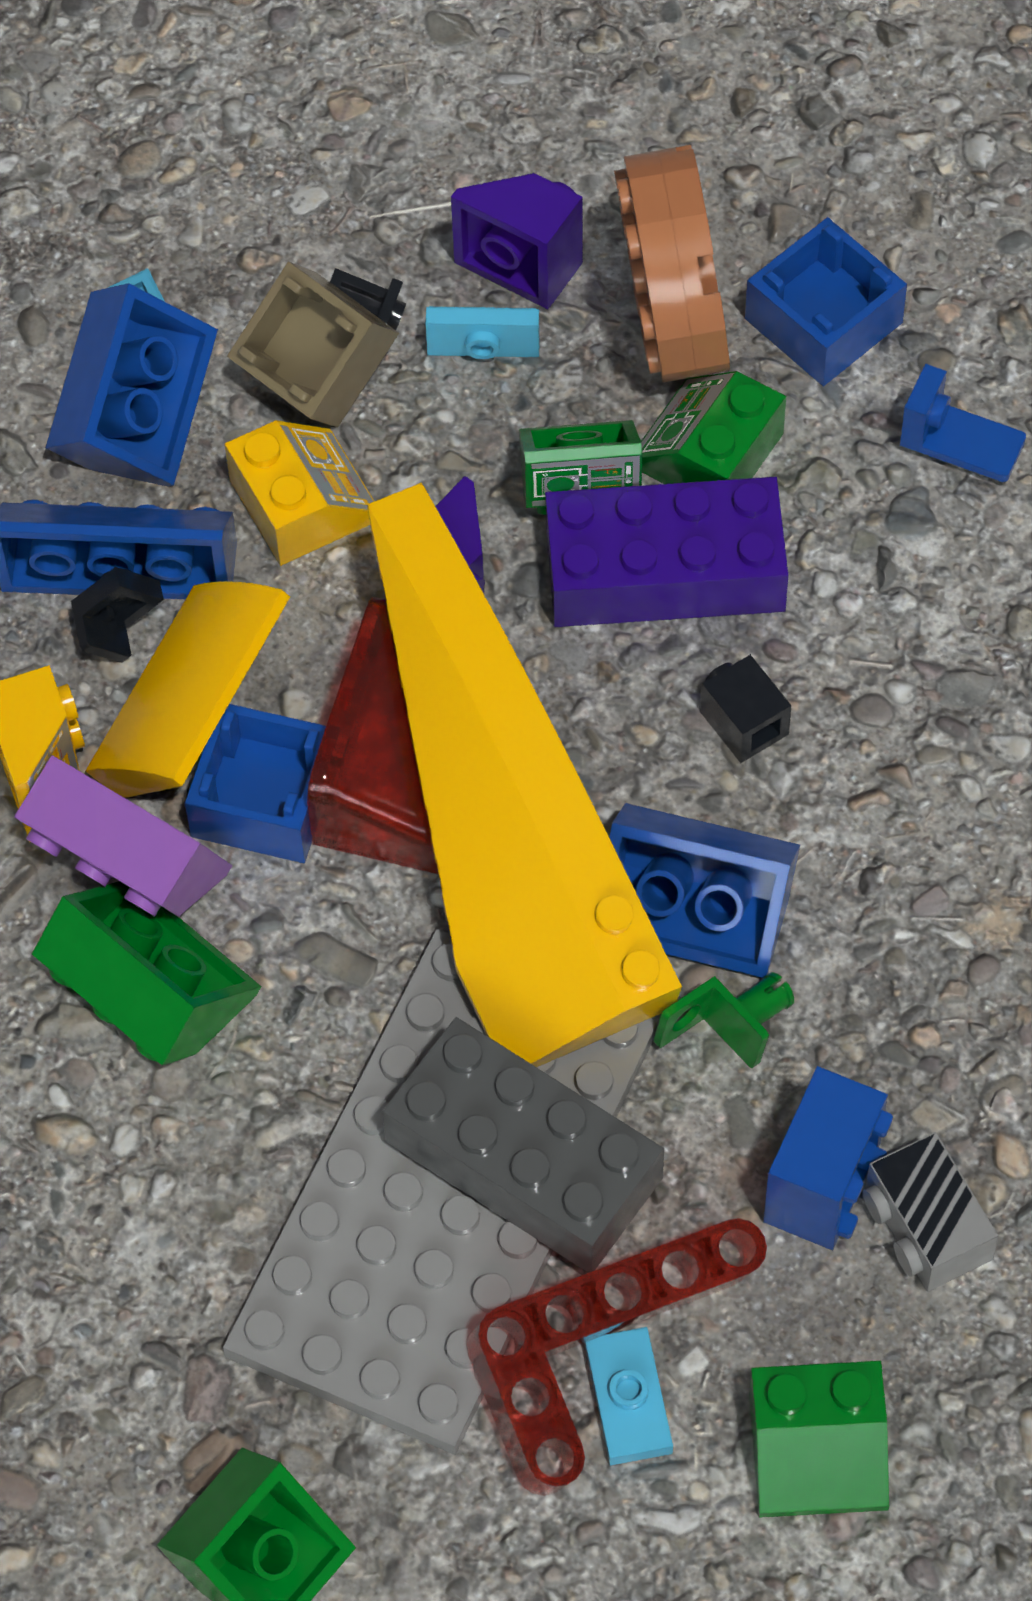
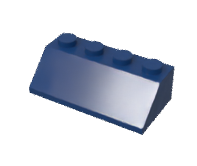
M27 500L22 503L2 502L0 505V587L2 592L80 595L98 581L104 573L112 570L114 567L128 569L132 572L160 580L164 599H186L192 587L202 583L233 582L237 549L233 512L219 511L211 507H199L194 510L162 509L155 505H140L136 508L106 507L94 502H86L80 505H55L39 500Z

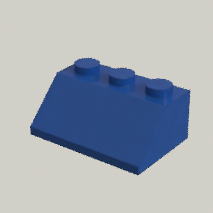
M130 283L91 292L45 448L92 471L167 487L174 486L218 329Z
M625 803L612 822L609 838L665 953L764 978L769 973L788 905L800 844Z

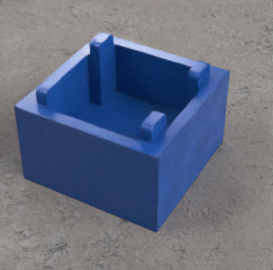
M827 217L747 280L745 320L824 387L903 323L907 283Z
M229 704L203 749L185 801L191 837L305 864L338 765L335 728Z
M819 1066L816 1067L768 1172L764 1223L832 1251L839 1236L846 1239L852 1237L858 1223V1217L850 1212L863 1189V1182L868 1173L869 1163L887 1155V1152L879 1148L881 1137L887 1135L893 1120L892 1114L886 1112L888 1094Z

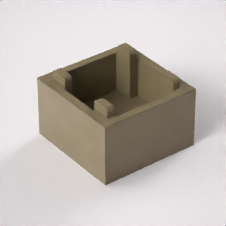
M288 261L227 357L308 418L339 427L394 343L399 332L317 272Z

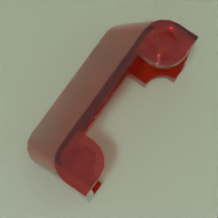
M371 597L353 645L310 776L307 804L312 843L324 848L439 874L437 863H435L430 826L427 811L424 807L409 729L404 691L399 677L393 634L389 625L386 599Z

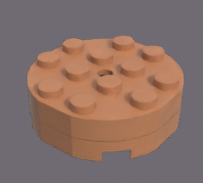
M691 145L624 156L625 169L615 170L614 174L619 203L621 204L619 206L624 235L627 241L638 316L640 317L650 374L660 372L662 382L664 383L730 371L720 292H718L711 235L694 150Z

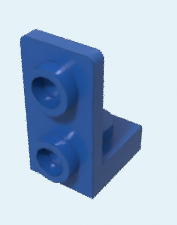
M925 364L904 407L900 446L1000 482L1008 481L1025 445L1026 434L1023 431L950 406L951 396L944 394L947 371Z

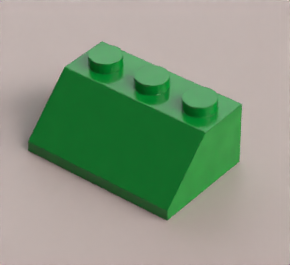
M120 881L108 884L106 887L100 886L62 896L32 955L49 969V973L54 980L66 987L72 988L92 1005L93 1012L100 1019L115 1025L133 1040L137 1050L143 1056L158 1062L162 1066L196 1055L257 996L262 987L177 915L161 906L156 916H153L125 899L124 896L130 887Z

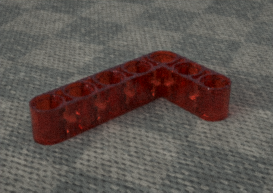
M740 1218L721 1222L497 1307L487 1313L474 1326L467 1340L468 1356L515 1474L525 1489L541 1496L555 1494L577 1479L584 1467L585 1455L582 1443L547 1357L738 1284L757 1270L766 1257V1240L759 1227L748 1220ZM720 1240H731L740 1247L744 1258L742 1266L730 1265L723 1259L719 1249ZM663 1261L676 1262L684 1269L687 1277L686 1288H676L667 1283L662 1273ZM605 1283H616L626 1289L630 1298L629 1310H618L608 1303L604 1294ZM555 1304L568 1310L573 1322L571 1332H558L550 1326L546 1317L547 1305ZM497 1326L510 1332L515 1344L513 1355L505 1356L492 1350L487 1339L489 1327ZM522 1386L534 1392L539 1403L536 1416H526L516 1410L511 1398L514 1387ZM539 1447H549L559 1453L563 1462V1471L560 1477H550L541 1472L536 1461L537 1449Z

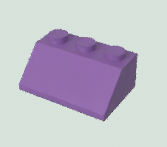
M53 755L48 760L14 818L32 828L26 837L27 840L55 857L59 855L63 847L80 857L75 869L105 887L111 877L127 885L130 888L124 898L153 916H156L162 906L179 917L225 878L232 868L230 863L198 841Z

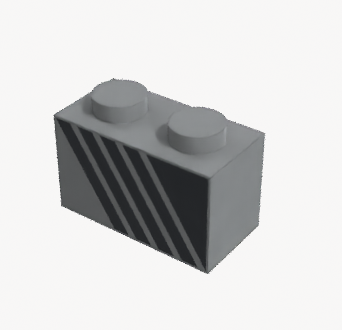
M936 1132L869 1163L866 1189L863 1190L865 1204L871 1216L878 1224L887 1223L897 1240L893 1243V1247L901 1267L910 1277L917 1274L927 1292L993 1260L999 1236Z

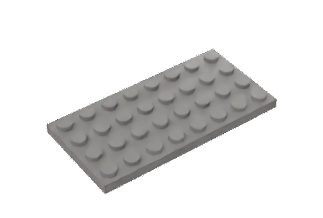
M436 929L223 1346L224 1356L456 1455L553 1249L385 1141L382 1111L453 1019L458 1017L486 1035L456 972L451 936L447 932ZM654 1016L537 1068L617 1118L654 1040L660 1017Z

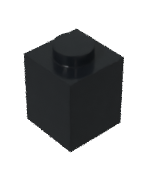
M751 654L735 664L724 663L718 666L702 682L700 712L740 763L789 735L792 705Z

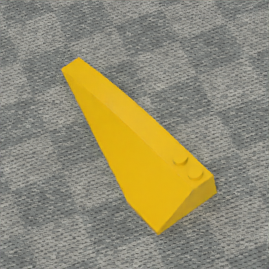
M422 483L369 503L367 510L380 578L383 582L389 625L395 644L399 677L405 696L409 729L424 807L427 811L430 826L431 843L440 878L446 921H448L456 972L486 1035L530 1064L539 1067L661 1014L666 1008L677 1002L682 985L548 714Z

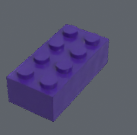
M777 477L545 492L546 535L554 627L786 612L789 575Z

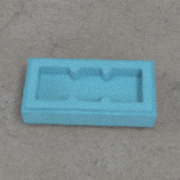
M426 307L427 355L471 356L476 359L539 357V309Z
M643 1327L585 1338V1350L609 1465L673 1454V1442L648 1328Z

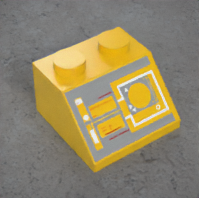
M275 420L224 443L229 480L280 566L370 525L367 505L374 502V499L331 429Z
M50 665L0 680V760L17 809L20 808L52 755L80 771L75 750L85 747V743L77 718H79L69 685L65 684L57 687ZM22 823L26 835H28L32 828Z

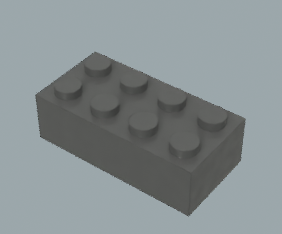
M458 1017L453 1019L382 1111L385 1141L591 1275L663 1179L664 1148Z

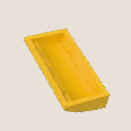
M219 581L194 585L85 771L100 784L124 798L183 786L290 596L282 589L245 582Z

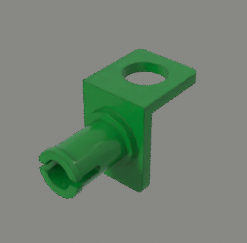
M771 972L763 980L739 996L734 997L714 976L662 1012L653 1041L659 1048H662L702 1020H705L750 1068H754L761 1062L769 1038V1034L762 1024L794 1004L793 991L787 981L774 990L773 986L781 981L782 976ZM690 1009L683 1018L676 1022L684 1012Z

